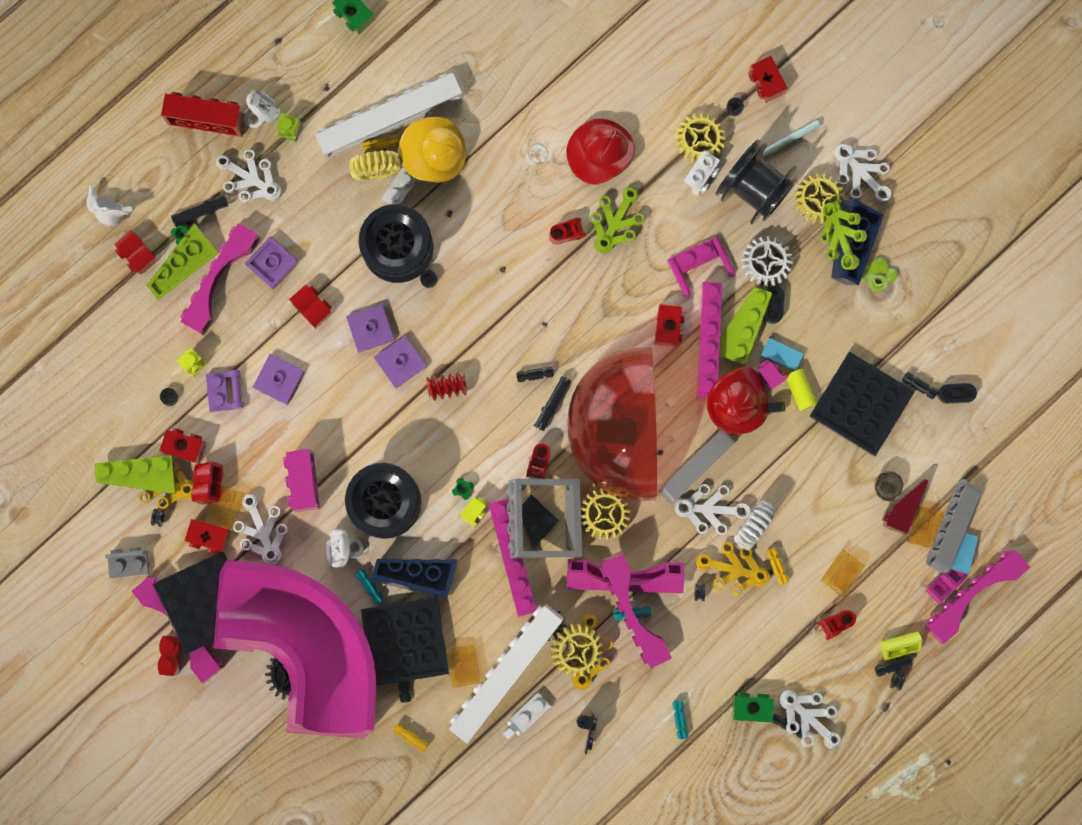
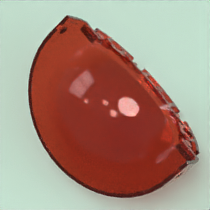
M651 347L624 349L600 359L582 376L573 392L568 407L567 435L570 450L577 465L595 486L601 488L606 493L628 501H656L657 499L656 404Z

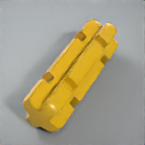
M391 135L390 138L386 136L372 139L373 141H363L362 145L364 152L372 151V149L388 148L390 145L392 147L398 146L400 142L398 135Z
M775 547L768 549L766 553L768 558L771 559L770 563L775 575L778 576V583L780 585L788 583L789 578L784 573L786 571L780 557H778L777 549Z
M398 723L393 729V733L397 736L401 735V738L413 747L417 746L416 749L420 752H424L429 745L424 739L420 740V737L408 728L406 730L405 726L401 723Z

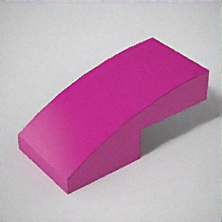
M950 569L947 573H942L925 591L937 604H940L953 590L961 585L968 575Z

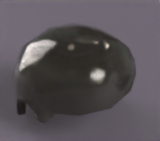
M884 471L875 478L874 489L876 495L883 501L891 502L901 495L903 481L901 476L895 471Z

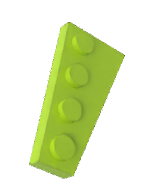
M194 223L146 286L159 300L219 253Z
M756 287L752 289L720 337V357L747 366L773 295L771 292Z
M172 455L94 463L96 483L176 494Z

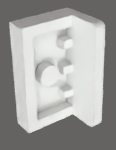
M703 151L684 180V183L693 188L691 193L696 196L700 192L704 194L710 185L708 180L710 177L714 178L720 170L718 167L720 160L707 151Z

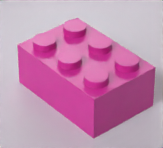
M310 449L286 452L283 462L284 468L288 470L286 486L290 489L291 493L288 496L289 507L296 512L319 510L320 502L314 452Z

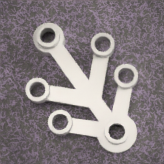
M840 144L835 150V157L840 161V174L837 178L839 185L845 186L849 181L847 175V166L849 164L853 168L852 190L849 194L853 200L859 199L862 195L860 189V180L862 178L875 192L877 201H888L891 197V190L887 186H880L868 172H878L880 175H886L890 170L887 163H859L855 158H865L870 162L875 160L877 156L874 149L853 150L848 144ZM841 151H846L847 156H842ZM871 152L873 153L874 157L869 158L867 154ZM881 166L886 167L887 171H886V172H882V171L880 170V167H881ZM840 177H845L846 182H841ZM858 191L859 196H854L852 192ZM879 193H885V198H881Z
M247 149L243 153L250 173L233 164L227 155L223 154L217 157L216 165L220 170H230L245 179L234 183L226 181L223 184V189L226 193L230 194L235 190L256 186L261 190L251 193L248 191L240 192L239 199L241 202L248 203L250 200L262 197L269 201H274L280 197L281 188L277 183L273 182L271 174L272 165L269 160L263 159L259 163L261 170L264 171L265 182H263L258 177L255 164L256 155L253 150ZM248 153L253 154L252 158H246V155ZM222 159L227 160L226 164L224 165L220 164V161ZM267 162L269 163V166L267 168H263V163ZM231 184L232 189L226 190V186ZM270 188L275 189L274 193L269 194L268 190ZM248 194V199L243 200L242 196Z
M707 484L700 485L698 491L689 499L681 498L674 506L676 514L680 517H688L696 526V531L699 534L706 533L708 525L701 522L694 512L702 513L715 527L718 535L726 534L727 526L722 524L714 514L735 515L739 519H745L750 514L749 506L744 503L738 504L736 507L713 506L722 497H726L729 494V488L726 485L720 486L717 492L703 505H696L695 503L702 496L710 493V487ZM701 487H707L708 492L702 493ZM721 488H726L727 493L725 495L720 493ZM682 504L687 505V511L681 510ZM739 508H743L745 510L744 515H740L738 513ZM699 525L706 527L704 532L699 531ZM719 526L725 528L724 533L718 531Z
M247 494L243 497L242 504L246 509H249L256 529L246 526L241 521H236L233 524V530L260 539L264 548L252 544L249 539H243L240 542V547L245 551L250 550L262 555V559L266 564H277L281 559L279 547L284 535L288 533V527L285 524H279L276 527L277 535L272 544L269 536L277 517L281 515V510L277 506H272L269 509V517L264 527L257 509L259 504L258 498L253 494ZM248 498L253 499L252 505H247L246 501ZM274 508L278 509V514L275 516L272 515ZM241 523L242 529L238 531L236 525ZM281 526L285 527L284 533L279 532ZM245 541H248L250 544L248 548L243 547ZM271 551L275 554L272 559L268 557V553Z
M791 690L783 692L780 696V704L786 709V730L788 733L794 734L799 731V724L795 722V712L800 715L802 746L810 747L814 743V738L810 735L809 724L824 737V744L827 748L834 749L840 745V736L835 732H830L814 718H834L837 715V709L834 706H829L826 709H805L800 704L811 703L819 705L823 701L822 695L814 693L808 696H798ZM814 696L819 698L818 702L814 701ZM788 697H791V698H792V700H793L792 703H789V702L787 701V698H788ZM829 709L833 711V716L829 715ZM791 724L795 726V731L790 729ZM832 736L836 738V743L831 741ZM805 738H809V744L805 743Z

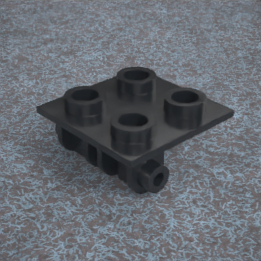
M591 713V717L580 715L576 720L578 727L588 730L584 749L585 754H587L588 750H592L594 739L590 736L591 731H595L597 725V718H594V713Z

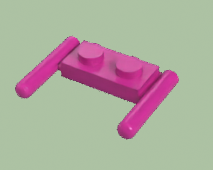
M718 236L667 260L684 296H689L691 291L682 274L719 256L728 275L735 274L733 265Z

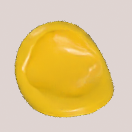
M428 117L416 121L406 128L400 139L398 154L404 169L409 175L418 180L439 183L449 181L461 172L466 159V145L461 131L453 122L443 117Z

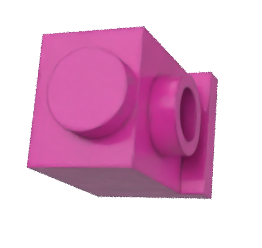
M766 360L759 365L760 370L757 373L770 391L788 378L786 375L781 376L782 371L776 363L773 364Z

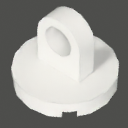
M252 90L247 95L246 103L249 108L244 115V122L247 126L256 128L264 121L273 123L280 117V109H276L275 101L261 91L255 93V90ZM249 115H256L259 120L252 121Z
M333 529L329 533L331 538L326 543V556L328 562L332 563V567H343L348 559L357 558L362 554L363 544L361 541L355 538H348L346 531L343 529ZM350 544L355 545L356 553L351 552Z

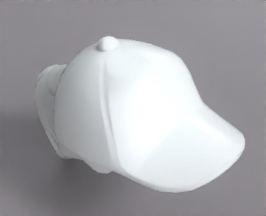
M91 185L89 186L87 208L95 214L100 223L107 227L117 226L122 222L124 215L132 214V207H123L122 204H115L110 199L98 197L96 189Z

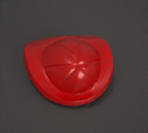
M592 119L580 125L571 135L566 148L567 161L572 173L578 179L588 184L598 185L618 176L630 166L635 156V144L632 136L620 124L608 119Z
M744 366L730 371L722 376L709 391L707 411L716 427L729 434L743 435L755 431L766 421L768 416L767 393L760 376L752 367Z

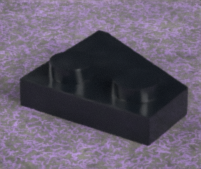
M532 495L522 504V520L531 544L535 548L560 520Z

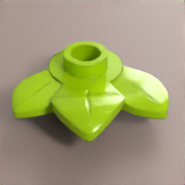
M878 257L872 262L871 266L866 265L861 279L868 282V286L873 292L879 293L884 291L888 284L896 280L897 270L888 269L886 260Z

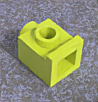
M192 348L176 360L192 377L196 376L208 365Z
M473 497L460 516L476 528L477 523L475 521H481L487 513L485 509L488 503L481 497L478 499Z

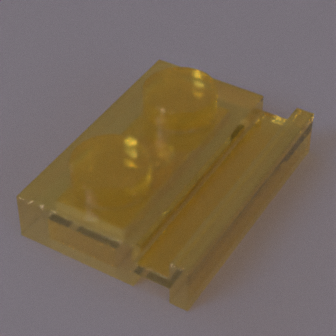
M221 485V499L219 502L211 503L205 521L233 530V524L236 522L245 493Z
M919 506L911 524L907 543L931 549L945 512Z
M842 549L820 581L844 597L866 565Z
M474 644L446 649L452 688L480 683Z

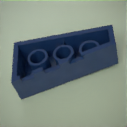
M856 199L842 200L841 210L848 213H858L861 217L860 223L857 225L849 224L847 220L840 218L842 225L854 230H864L867 238L864 242H857L854 238L846 235L853 255H856L859 259V265L854 270H847L842 267L841 260L844 252L839 241L837 249L840 254L838 259L833 260L831 278L844 285H859L884 214Z
M377 559L372 574V581L448 600L457 566V559Z

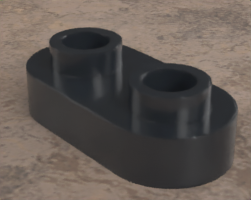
M775 285L770 286L766 290L777 294V299L771 298L764 317L765 321L769 324H776L783 317L784 291L781 287ZM770 312H775V313H776V317H775V318L770 317L769 313H770Z
M969 383L945 384L939 388L937 396L940 402L944 404L970 403L976 398L977 390L974 385ZM964 390L968 391V397L963 395ZM945 391L949 392V398L944 396Z

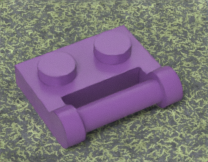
M240 370L206 374L209 412L244 408V402H241ZM226 378H231L234 403L229 404Z

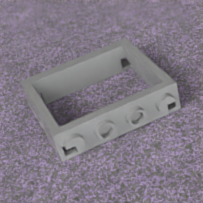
M580 479L508 480V489L506 491L509 495V503L507 505L509 523L507 529L510 534V542L508 544L510 558L582 557ZM521 485L565 486L567 551H523Z

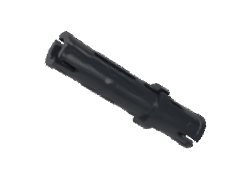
M222 195L210 201L205 200L204 203L171 215L175 227L201 216L212 215L213 212L228 207L229 204L225 195Z
M560 377L545 407L541 408L542 412L533 425L535 428H539L543 432L545 431L551 417L555 416L554 412L572 381L566 380V377Z

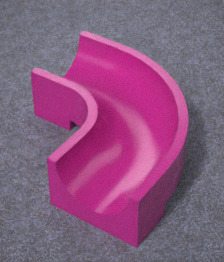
M227 560L219 574L214 648L253 652L254 649L261 650L273 655L283 664L291 683L286 733L364 739L373 732L376 700L374 660L364 631L348 607L324 585L297 571L268 564Z

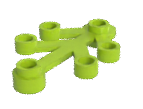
M628 187L624 190L623 201L614 217L610 207V198L608 196L600 198L599 205L603 208L608 224L606 233H604L601 225V214L594 212L590 217L598 236L594 245L599 253L606 254L612 250L613 245L634 241L635 232L633 230H627L624 235L612 236L617 230L633 225L640 226L644 222V216L640 213L635 214L633 218L621 221L630 203H634L638 198V192L635 188ZM631 191L634 193V196L628 197L627 193ZM607 199L609 203L603 205L601 201ZM593 216H599L600 220L594 221L592 218ZM641 217L642 221L638 223L635 221V218ZM626 234H633V238L628 239L626 237ZM601 241H606L608 245L603 247L600 243Z
M831 201L823 208V214L827 220L820 239L822 242H831L826 256L828 259L833 260L839 257L840 253L837 247L840 241L844 252L841 260L842 267L847 270H854L859 265V259L856 255H853L846 235L854 238L857 242H864L867 234L864 230H854L842 225L840 218L847 220L849 224L857 225L860 223L861 217L858 213H848L841 210L838 202ZM833 224L835 227L834 233L831 232Z

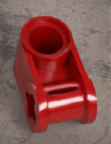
M574 218L553 225L549 233L550 241L553 244L559 245L585 238L587 235L583 232L582 218ZM560 231L562 232L563 236L561 238H555L553 236V232Z
M540 443L534 447L526 477L546 478L550 457V449L546 444ZM539 447L547 449V455L543 458L538 457L536 454Z
M842 610L821 620L817 624L822 627L826 635L825 639L830 640L852 627L856 623V615L850 610ZM845 613L851 615V622L849 624L842 622V616Z

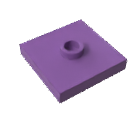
M270 236L247 260L245 265L274 290L299 261Z
M382 304L346 316L358 353L395 341Z
M403 336L374 357L396 389L427 368L406 336Z
M269 354L252 388L287 405L304 370Z

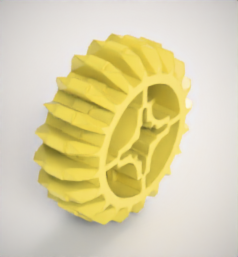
M700 113L699 118H697L696 114H692V120L686 117L685 122H680L681 128L676 130L679 134L675 136V140L679 141L676 143V147H682L679 150V154L685 152L684 159L690 156L691 163L695 159H699L703 153L696 151L700 147L706 150L709 149L707 152L716 157L715 154L720 156V149L725 147L723 142L726 141V137L722 136L725 134V130H719L722 124H715L717 118H714L712 121L709 120L710 114L706 118H703V113ZM697 125L705 126V128H703V129H701V130H698V129H696L695 127H694V128H691V127L697 126ZM710 131L715 135V145L708 138ZM686 132L690 134L689 137L693 140L690 147L685 139ZM704 135L703 141L701 140V142H697L698 136L700 137Z
M388 150L357 155L349 161L352 178L356 180L370 181L388 178L399 173L401 170L398 154Z
M815 173L814 178L808 175L807 180H801L802 185H797L796 188L799 191H795L794 196L798 198L794 199L793 202L799 204L796 206V210L802 209L799 214L801 217L804 214L807 215L806 221L813 218L812 223L815 224L817 219H819V223L823 224L824 218L827 220L823 214L825 203L834 200L841 206V199L845 198V194H839L843 187H836L839 181L831 182L833 176L826 179L825 173H823L821 178L818 173ZM815 185L814 194L804 197L805 191ZM822 186L828 188L831 193L825 192ZM817 195H819L821 199L823 198L821 204L819 202V199H815ZM807 205H813L816 208V212L810 209Z
M600 488L601 494L598 495L597 491L593 490L595 497L592 498L591 495L587 494L586 497L590 501H582L586 508L581 507V512H585V514L581 515V519L585 518L586 521L582 522L581 526L588 524L589 527L586 528V533L592 529V537L597 532L599 533V540L602 539L603 534H606V540H609L610 533L616 538L617 534L615 531L618 530L622 534L624 531L620 527H628L624 520L630 521L631 517L625 516V513H630L631 510L624 509L629 503L625 502L622 504L621 501L625 497L622 495L618 499L616 497L619 493L618 491L611 495V488H608L607 494H604V488ZM607 498L614 502L605 507L596 500ZM591 505L598 512L597 518L592 522L589 518V508ZM617 506H619L621 511L619 523L612 516V511ZM612 507L609 511L608 519L601 518L597 521L602 514L600 509L609 510ZM606 521L609 524H611L613 528L609 530H602L597 528L596 526L600 522Z
M578 623L575 629L574 625L570 624V630L563 627V634L560 632L556 633L559 639H552L556 646H550V649L556 652H553L551 657L556 658L553 661L554 665H559L558 669L560 671L564 670L566 675L571 672L572 676L576 677L577 672H579L580 676H584V670L591 673L590 666L597 668L594 662L595 660L601 661L597 655L603 654V651L598 649L603 644L597 642L600 639L599 635H594L595 631L593 629L589 630L587 625L582 628V625ZM581 635L588 639L576 642L573 636ZM567 641L568 648L564 651V654L562 655L563 646ZM574 645L578 647L579 655L575 653ZM589 646H591L590 654L586 659L585 652L588 649H590ZM577 658L580 664L572 665L565 661Z

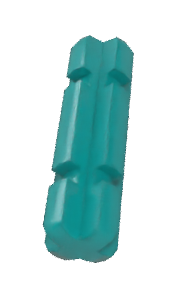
M364 569L358 571L355 576L361 581V585L367 594L372 597V602L375 605L382 602L383 597L377 592L378 590L372 580L367 577L366 571Z
M642 606V608L632 607L636 618H641V616L643 618L651 617L650 606ZM619 609L613 611L614 620L618 621L622 620V618H627L624 612L620 613Z
M674 701L672 705L673 710H675L676 729L678 728L677 738L686 739L688 738V732L685 729L687 725L685 712L683 711V701Z

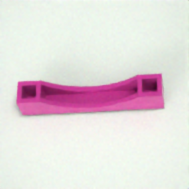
M239 223L236 227L233 226L228 235L229 239L221 245L217 260L214 259L209 267L211 270L207 276L205 275L200 282L201 287L198 292H194L190 299L191 304L188 309L185 308L180 318L182 319L180 322L201 335L205 334L213 320L212 297L219 278L234 262L251 254L260 239L257 233Z
M703 282L701 285L700 348L696 399H707L709 391L718 381L722 283Z
M504 499L488 503L517 615L520 617L534 613L536 606L523 558H510V548H508L510 534L507 529L509 523V514L507 513L508 500Z
M1005 550L1001 553L998 562L989 564L984 569L985 573L981 577L977 575L970 581L971 585L967 589L962 588L956 593L957 598L951 602L949 600L941 607L942 611L938 615L934 613L927 619L926 629L940 644H945L959 631L963 612L977 593L994 583L1017 580L1030 568L1016 550Z
M622 551L601 560L602 567H599L603 577H608L610 584L607 586L612 596L616 594L619 600L615 603L620 613L624 612L627 617L624 619L628 630L632 629L635 634L632 636L636 647L640 646L643 651L640 656L644 664L648 663L650 668H653L672 659L662 637L644 627L633 613L629 599L631 569Z
M568 559L567 589L610 591L607 586L610 584L608 577H603L599 569L600 566L593 564L589 560ZM664 562L648 570L631 572L629 591L683 593L685 579L684 563Z
M150 576L132 590V593L142 606L155 609L166 615L152 586L153 583L160 580L158 577ZM210 644L190 653V668L201 683H206L223 669L221 665L223 661L217 654L213 655L209 650L211 648Z

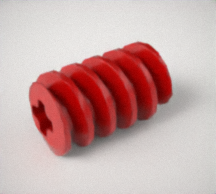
M457 372L456 378H454L450 373L447 380L444 375H441L440 381L434 376L433 382L430 381L429 377H426L429 398L431 396L434 401L437 400V395L444 399L445 393L449 398L452 397L453 392L456 397H459L460 391H462L464 396L467 395L465 374L461 377L459 372Z

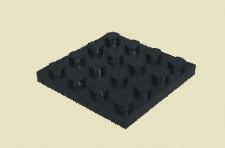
M849 351L809 417L875 457L915 391Z
M224 552L213 555L152 584L186 655L214 642L219 574L228 560Z
M438 597L361 609L364 634L374 660L376 686L450 674Z

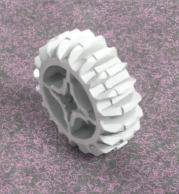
M761 236L758 238L759 243L753 239L752 245L748 244L746 246L748 251H743L742 253L745 258H742L741 262L747 263L742 266V270L748 269L745 276L752 275L750 282L757 279V286L761 284V281L764 282V287L768 286V282H770L771 286H775V280L779 284L782 283L781 277L786 279L788 275L785 272H791L792 270L788 266L792 265L793 261L787 260L792 257V254L785 253L789 250V247L782 248L783 241L777 244V237L770 241V236H767L764 241ZM764 248L762 256L752 258L756 250ZM771 249L775 250L780 255L781 259H779L778 257H774L771 253ZM766 256L771 261L768 267L765 265V262L763 263ZM753 264L761 267L762 274L754 269ZM782 265L778 273L769 276L771 267Z
M762 500L746 518L734 537V541L741 548L751 549L764 533L776 514V509L773 505Z

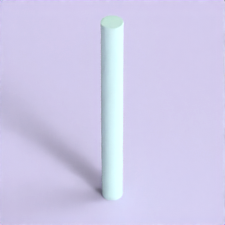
M816 120L765 149L762 158L819 128V121Z

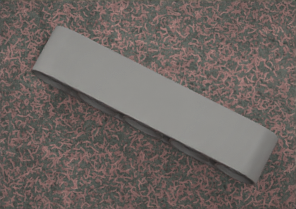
M720 430L658 492L670 505L673 504L738 439L733 434Z
M965 479L960 480L956 485L927 556L926 564L942 573H947L950 570L981 495L980 487Z

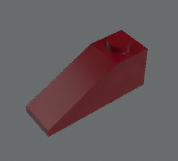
M921 480L889 508V511L886 510L882 517V521H884L883 527L903 535L908 534L929 480Z

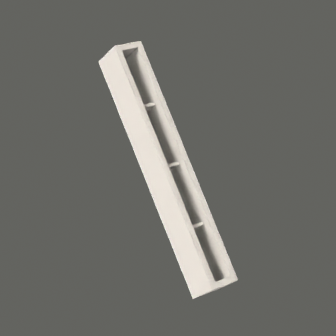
M445 73L439 76L436 81H427L420 88L415 90L409 89L398 98L394 96L382 105H373L369 108V111L364 113L358 112L348 120H340L331 128H322L315 134V137L325 158L328 159L362 144L363 141L371 140L463 98L454 74Z
M547 604L543 608L539 605L532 614L535 617L531 623L526 622L521 629L523 634L520 638L515 636L509 644L511 647L510 651L507 654L503 652L498 658L497 662L500 664L496 669L491 667L485 675L488 678L484 684L479 683L473 692L476 695L472 700L467 698L461 706L464 709L460 715L456 713L450 720L452 726L449 730L465 743L471 740L564 618Z

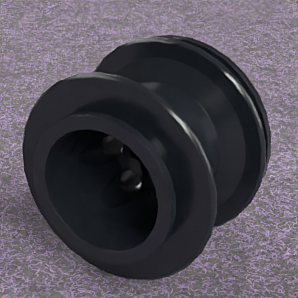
M758 139L735 163L715 193L717 196L722 194L721 202H724L730 195L736 194L754 208L757 212L750 221L751 225L761 216H763L762 220L765 222L781 204L797 181L796 179L790 180L797 169L796 166H793L784 176L762 159L767 143L760 146V140Z
M401 204L382 206L369 214L360 228L358 239L360 253L369 270L378 278L391 283H404L416 279L428 268L434 253L433 238L427 221L415 209ZM408 234L413 236V238L406 240L405 236ZM393 239H394V240H397V239H398V240H399V244H396V243H395V244L393 245L392 240H393ZM382 245L387 246L385 251H380ZM407 247L411 249L409 254L403 253V250ZM392 253L398 254L396 259L390 258Z
M374 463L362 468L352 477L346 489L345 508L350 520L359 530L375 538L388 539L404 534L415 524L421 511V493L415 480L404 469L391 463ZM387 483L391 484L389 491H385L383 488ZM374 486H376L377 492L375 494H371L370 490ZM394 494H400L401 499L394 501ZM385 495V498L390 503L380 505V502L375 498H382ZM367 500L373 501L372 507H366ZM391 507L396 508L394 515H390L388 512ZM381 510L383 513L382 517L376 518L375 512Z

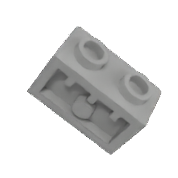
M141 547L130 548V552L122 553V549L110 550V554L105 555V559H108L109 578L149 574L148 552L142 550Z

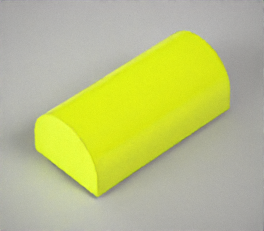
M803 369L786 375L788 377L786 382L799 411L817 404Z
M919 632L881 641L880 647L884 659L889 660L921 651L922 638Z

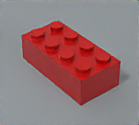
M178 92L165 93L161 116L168 125L242 137L245 113L237 102L227 101V103H223L215 98L204 100L197 95L186 97Z

